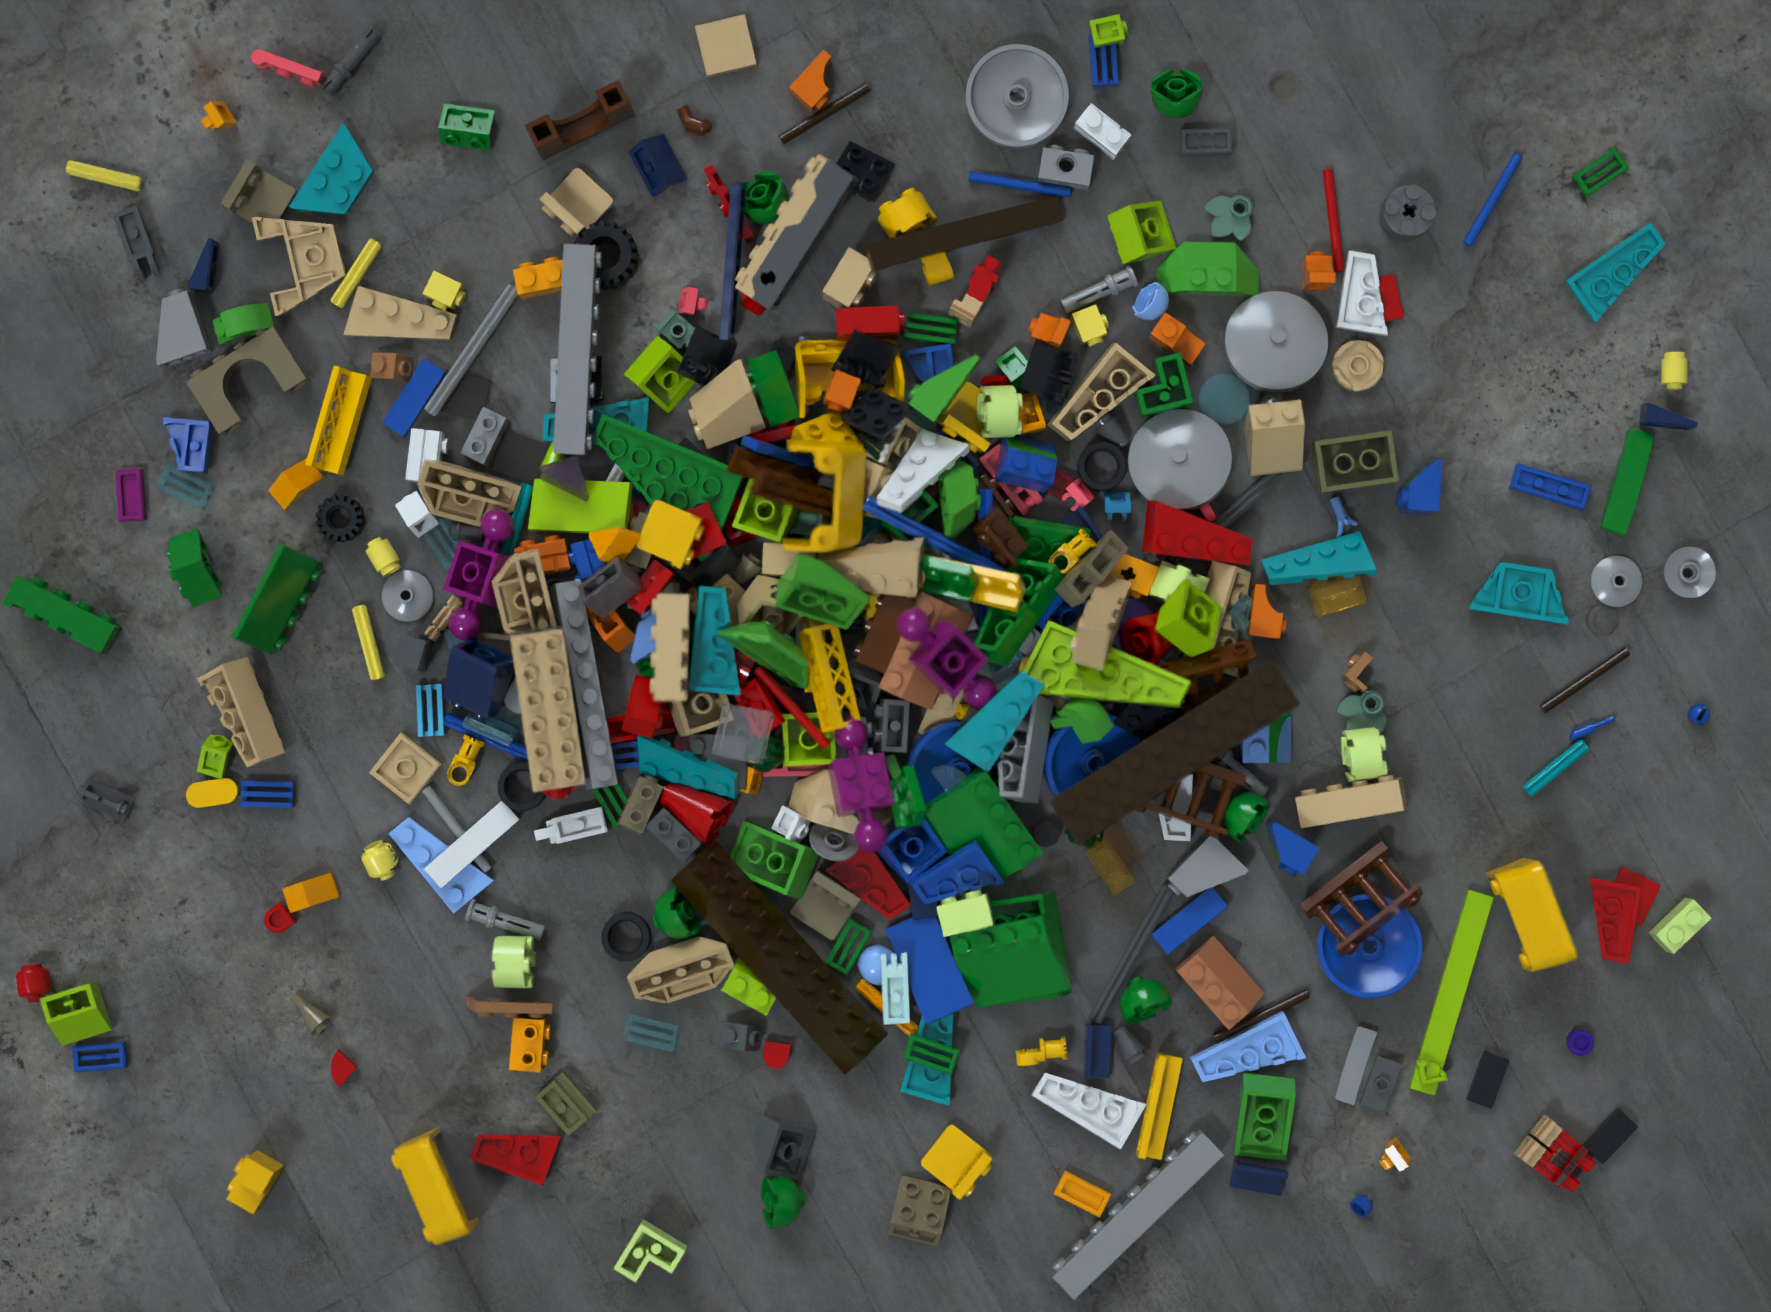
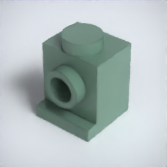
M674 309L656 327L657 331L680 351L684 347L687 349L695 329ZM680 326L683 328L681 335L674 334L675 327Z

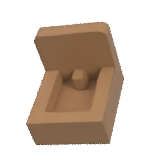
M373 352L370 377L377 380L408 382L411 378L413 358L398 353Z
M1361 652L1359 655L1354 653L1346 663L1348 668L1341 675L1346 679L1344 684L1355 693L1358 690L1365 692L1368 689L1357 679L1358 675L1373 659L1366 652Z

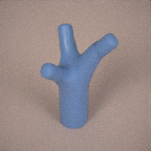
M1339 496L1330 500L1337 518L1338 531L1336 538L1342 536L1344 524H1351L1353 526L1358 524L1347 514Z

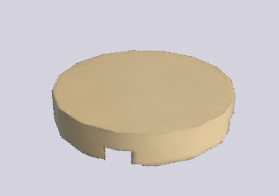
M1361 340L1349 341L1342 345L1334 354L1332 361L1333 375L1336 381L1345 389L1355 392L1365 391L1376 385L1382 377L1384 368L1383 356L1379 349L1370 342Z

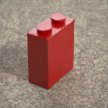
M898 306L836 308L838 340L849 339L852 332L856 330L878 339H899V332H904V312H899Z

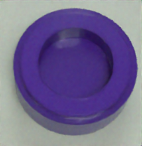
M1575 1029L1568 1034L1566 1045L1572 1053L1584 1056L1592 1051L1594 1039L1589 1032L1583 1029Z

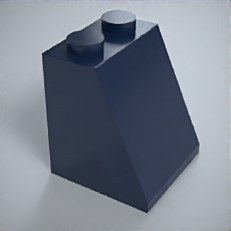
M476 638L452 646L443 697L450 700L451 704L455 707L466 708L472 711L473 715L480 719H489L498 715L515 670L513 656Z

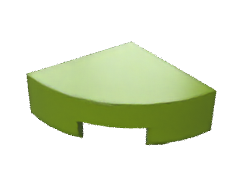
M1426 1059L1415 1060L1422 1086L1448 1080L1446 1073L1436 1063Z

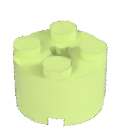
M1013 385L980 386L979 389L983 392L978 393L977 422L983 423V429H979L980 436L982 438H1003L1021 434L1022 422L1021 419H1018V409H1022L1023 403L1021 393H1016Z
M1162 561L1149 595L1165 603L1185 579L1191 581L1205 593L1210 579L1199 574L1194 575L1191 573L1192 570L1177 565L1176 567L1173 564Z
M1375 727L1343 730L1342 734L1345 737H1341V754L1343 765L1349 767L1350 772H1345L1348 782L1372 780L1387 776V764L1385 760H1382V751L1386 750L1384 735H1380L1379 730Z
M497 936L495 938L492 961H495V970H492L494 987L533 988L534 975L531 973V967H536V952H533V936Z

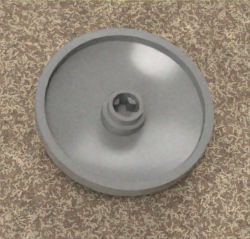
M1010 44L992 50L975 65L967 82L966 107L973 125L986 139L1002 147L1027 148L1048 139L1058 129L1067 111L1069 89L1062 69L1050 55L1033 46Z
M1270 291L1250 297L1234 311L1226 327L1224 350L1232 370L1248 385L1266 392H1288L1302 387L1318 373L1327 354L1328 333L1321 315L1309 302L1291 293Z
M1176 409L1160 413L1142 425L1131 442L1128 465L1136 489L1147 501H1159L1181 511H1190L1208 504L1223 490L1231 473L1232 452L1226 434L1214 420L1193 410Z

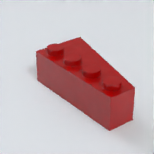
M1148 501L1142 552L1250 565L1253 539L1159 501Z

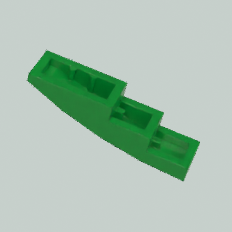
M1629 428L1626 432L1622 454L1617 461L1614 479L1609 485L1600 529L1621 536L1626 535L1643 483L1654 435L1633 428Z

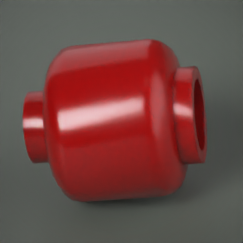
M42 964L21 966V971L15 975L17 994L21 998H27L28 1003L40 1002L44 995L52 991L50 971L48 968L42 967Z

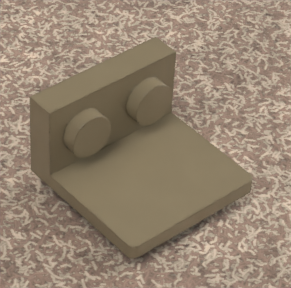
M246 159L223 198L221 205L252 224V217L281 219L297 191Z
M817 870L807 885L802 899H798L790 914L828 939L834 940L861 898Z
M901 1176L887 1234L938 1246L943 1231L951 1189L948 1186Z

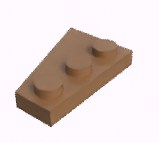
M466 996L465 1007L477 1012L478 1017H493V1013H503V1017L518 1018L519 1013H529V1018H544V1014H552L553 1003L548 1001L512 999V1002H506L507 1000L499 998L478 1001L475 997Z

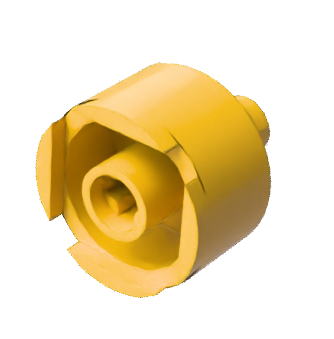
M914 187L904 191L901 194V198L892 202L890 200L879 207L881 213L877 218L888 238L927 229L926 226L930 222L933 226L937 222V217L921 192L916 191Z

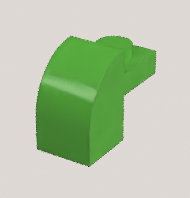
M268 303L250 304L221 312L220 317L212 320L219 345L229 344L245 336H256L255 334L258 331L274 327Z
M1074 697L1068 703L1060 706L1056 710L1057 713L1049 720L1054 729L1072 726L1081 743L1100 741L1114 727L1104 708L1096 700Z

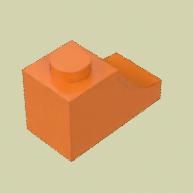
M825 50L789 86L790 93L811 113L816 109L821 110L830 100L828 98L830 95L829 88L825 86L824 77L827 68L832 62V58Z
M1321 251L1310 252V255H1306L1303 259L1302 290L1328 291L1336 283V272L1333 271L1332 256H1325V252Z
M1041 313L1039 318L1033 317L1028 332L1032 333L1030 340L1035 342L1036 339L1060 348L1071 321L1063 317L1057 318Z
M1167 313L1163 314L1148 337L1172 354L1181 353L1182 361L1190 366L1206 344L1192 334L1184 324Z
M836 370L828 380L822 403L828 405L827 409L835 413L847 412L852 405L861 379Z
M1253 584L1246 636L1278 640L1280 635L1285 634L1286 619H1283V613H1278L1269 604L1266 596V585Z
M586 606L588 618L603 640L617 653L635 640V632L617 609L602 618Z

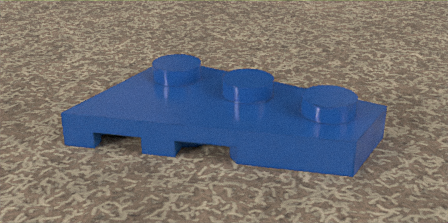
M974 840L918 875L910 883L923 903L929 904L955 897L957 893L968 890L973 892L981 890L983 886L994 883L995 885L1003 884L1004 881L981 846Z

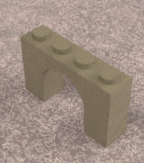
M275 327L258 331L254 339L249 342L247 340L240 342L233 348L235 351L227 356L225 354L218 356L212 361L213 365L205 370L204 368L196 370L190 375L191 379L186 381V384L218 434L224 437L246 423L231 400L228 389L232 374L241 365L249 362L265 364L274 375L282 390L288 395L311 382L281 333Z

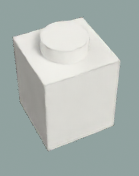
M417 491L405 496L400 502L395 504L408 528L418 538L439 524L435 515L430 513L425 500Z

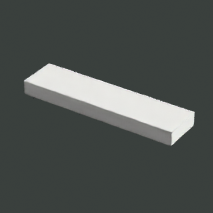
M502 801L499 802L426 866L424 871L440 888L444 887L518 822L519 818Z

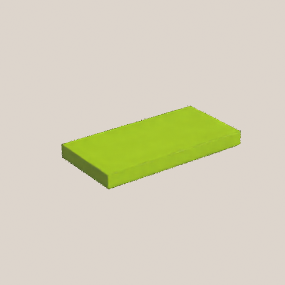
M534 479L528 529L531 531L589 533L617 527L628 530L633 484L630 482Z

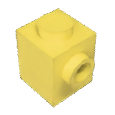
M433 271L422 293L427 298L433 300L431 305L443 311H446L447 307L455 310L456 306H461L466 296V292H464L465 287L461 283L436 271Z
M1096 304L1072 313L1071 320L1081 345L1088 344L1089 347L1103 342L1102 338L1107 335L1106 329L1109 328V324L1105 314L1100 315Z

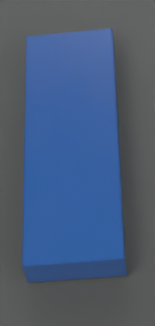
M423 358L382 424L405 438L446 375V372Z
M743 436L741 444L746 448L803 467L814 468L815 459L807 455L793 452L787 448L752 437Z
M1517 463L1508 489L1583 511L1585 510L1592 485Z
M1211 887L1151 935L1165 953L1169 955L1228 908V906L1214 888Z

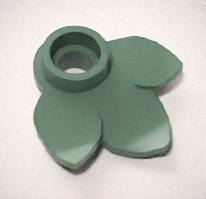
M1237 195L1232 198L1218 196L1210 200L1204 207L1208 213L1215 216L1211 225V235L1213 237H1225L1233 233L1236 239L1242 241L1251 230L1249 217L1253 211V205L1248 197L1244 195ZM1241 204L1244 207V212H1236L1235 206Z
M1368 690L1360 696L1350 695L1344 698L1337 707V713L1348 716L1346 719L1347 730L1375 727L1381 734L1386 726V717L1382 711L1384 700L1381 694L1376 691ZM1372 698L1374 700V705L1371 708H1368L1366 702L1368 699Z

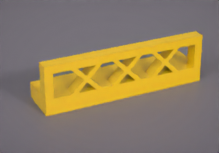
M334 365L305 465L344 476L372 377ZM341 374H344L342 385L339 387ZM335 401L336 406L334 411L332 412V404ZM328 425L329 430L327 435L325 436V428ZM321 450V458L319 463H317L318 452Z
M971 565L979 579L971 602L1018 612L1026 591L1020 575ZM925 572L922 578V585L920 587L921 591H923L922 587L926 579Z
M825 624L798 631L802 650L809 663V680L822 733L847 727L849 722H851H843L841 715L843 706L849 709L851 717L861 721L839 628L831 624ZM830 629L832 636L830 646L824 642L821 631ZM831 655L837 658L838 661L836 671L829 665L828 660ZM837 680L844 686L845 691L842 696L836 693L835 690Z
M1156 1052L1146 1100L1147 1105L1144 1109L1135 1152L1138 1158L1146 1159V1157L1162 1160L1183 1060L1182 1057Z

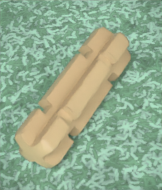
M452 595L447 601L448 605L444 606L433 620V625L427 628L424 634L428 635L430 640H438L441 636L440 632L449 625L452 613L464 605V602L459 597Z

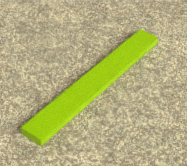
M1468 889L1417 1059H1426L1436 1063L1442 1070L1494 897ZM1415 1064L1409 1088L1435 1096L1439 1083L1422 1086L1417 1065Z

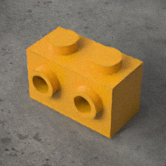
M559 257L544 259V263L534 265V262L522 263L518 265V269H513L517 294L521 299L561 292L563 260H559Z
M529 1016L513 1018L509 1070L541 1072L543 1066H548L549 1051L545 1050V1040H550L551 1025L547 1024V1018H529Z

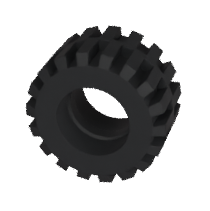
M599 221L598 225L590 224V228L587 230L583 229L580 232L581 236L579 238L576 237L574 243L595 246L604 242L616 244L621 252L618 263L610 269L603 270L597 268L596 278L601 279V290H607V288L617 289V286L620 284L624 286L627 284L626 280L633 278L635 275L634 270L639 265V252L633 237L624 227H619L614 222L607 224L605 221Z

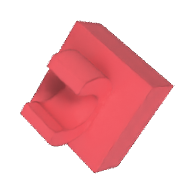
M683 288L678 314L690 316L695 313V310H706L708 299L697 297L699 290L697 288Z
M1078 478L1066 488L1068 492L1063 495L1062 500L1065 501L1069 497H1073L1076 503L1071 510L1075 511L1080 506L1083 508L1097 496Z

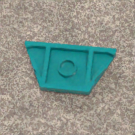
M344 124L340 126L289 206L291 209L347 216L373 176L374 171Z
M1499 562L1468 605L1469 610L1568 625L1569 622L1563 610L1560 592L1555 585L1556 580L1553 570Z

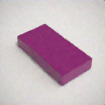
M143 469L116 470L118 521H146Z

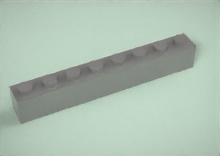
M564 244L553 448V453L588 455V450H592L593 435L589 434V424L594 422V409L590 408V398L595 397V382H591L592 372H596L597 357L593 356V346L598 344V330H594V320L599 319V304H595L596 294H600L601 279L596 277L597 268H601L602 252H598V247L595 245Z
M581 580L556 583L550 587L556 625H561L563 628L586 790L617 785L618 783L586 606L582 603L578 587L581 584Z
M1200 1129L1197 1132L1191 1131L1183 1139L1185 1144L1179 1150H1171L1164 1158L1166 1162L1159 1169L1154 1167L1145 1176L1147 1180L1141 1186L1135 1185L1127 1193L1129 1198L1122 1205L1120 1203L1115 1204L1108 1212L1110 1216L1103 1223L1098 1221L1089 1230L1091 1234L1084 1241L1082 1239L1078 1240L1071 1247L1072 1253L1066 1259L1061 1257L1052 1266L1054 1270L1051 1272L1053 1279L1074 1300L1224 1156Z

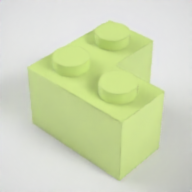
M981 890L966 893V899L957 901L956 896L941 900L942 905L936 906L943 936L946 937L994 925L995 920L988 893L982 894Z
M643 1219L617 1261L614 1270L636 1282L650 1260L672 1274L685 1253L687 1245Z

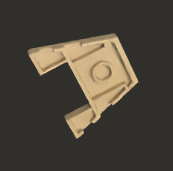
M252 217L258 241L284 235L296 284L295 288L270 293L275 316L278 317L346 276L335 225Z

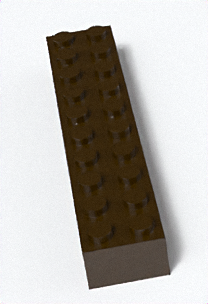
M1270 660L1050 800V803L1079 847L1297 708L1300 702L1273 661Z
M716 840L671 879L673 884L844 1075L860 1064L888 1035L887 1031Z

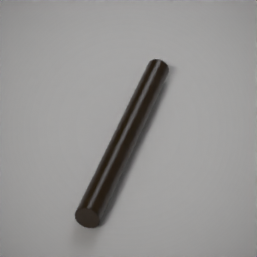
M864 83L779 135L781 142L786 144L871 92L868 84Z
M1623 647L1540 704L1541 710L1545 714L1629 657V651Z
M1306 989L1295 993L1239 1021L1230 1030L1224 1028L1214 1033V1039L1219 1043L1281 1011H1285L1309 999L1310 996Z

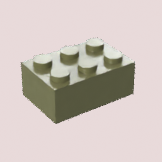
M1392 430L1319 440L1310 444L1318 495L1391 485L1399 482Z

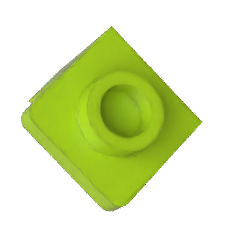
M1120 14L1089 21L1094 48L1115 43L1118 46L1124 44L1125 37L1128 36L1126 22H1121Z
M209 735L201 747L197 772L222 779L225 775L229 752L234 747L233 742L222 735Z

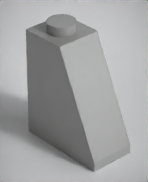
M177 289L168 293V297L162 299L156 362L163 369L212 352L193 294L187 290Z
M1207 835L1166 877L1170 881L1167 886L1177 896L1182 893L1188 897L1245 875L1249 870L1216 838Z

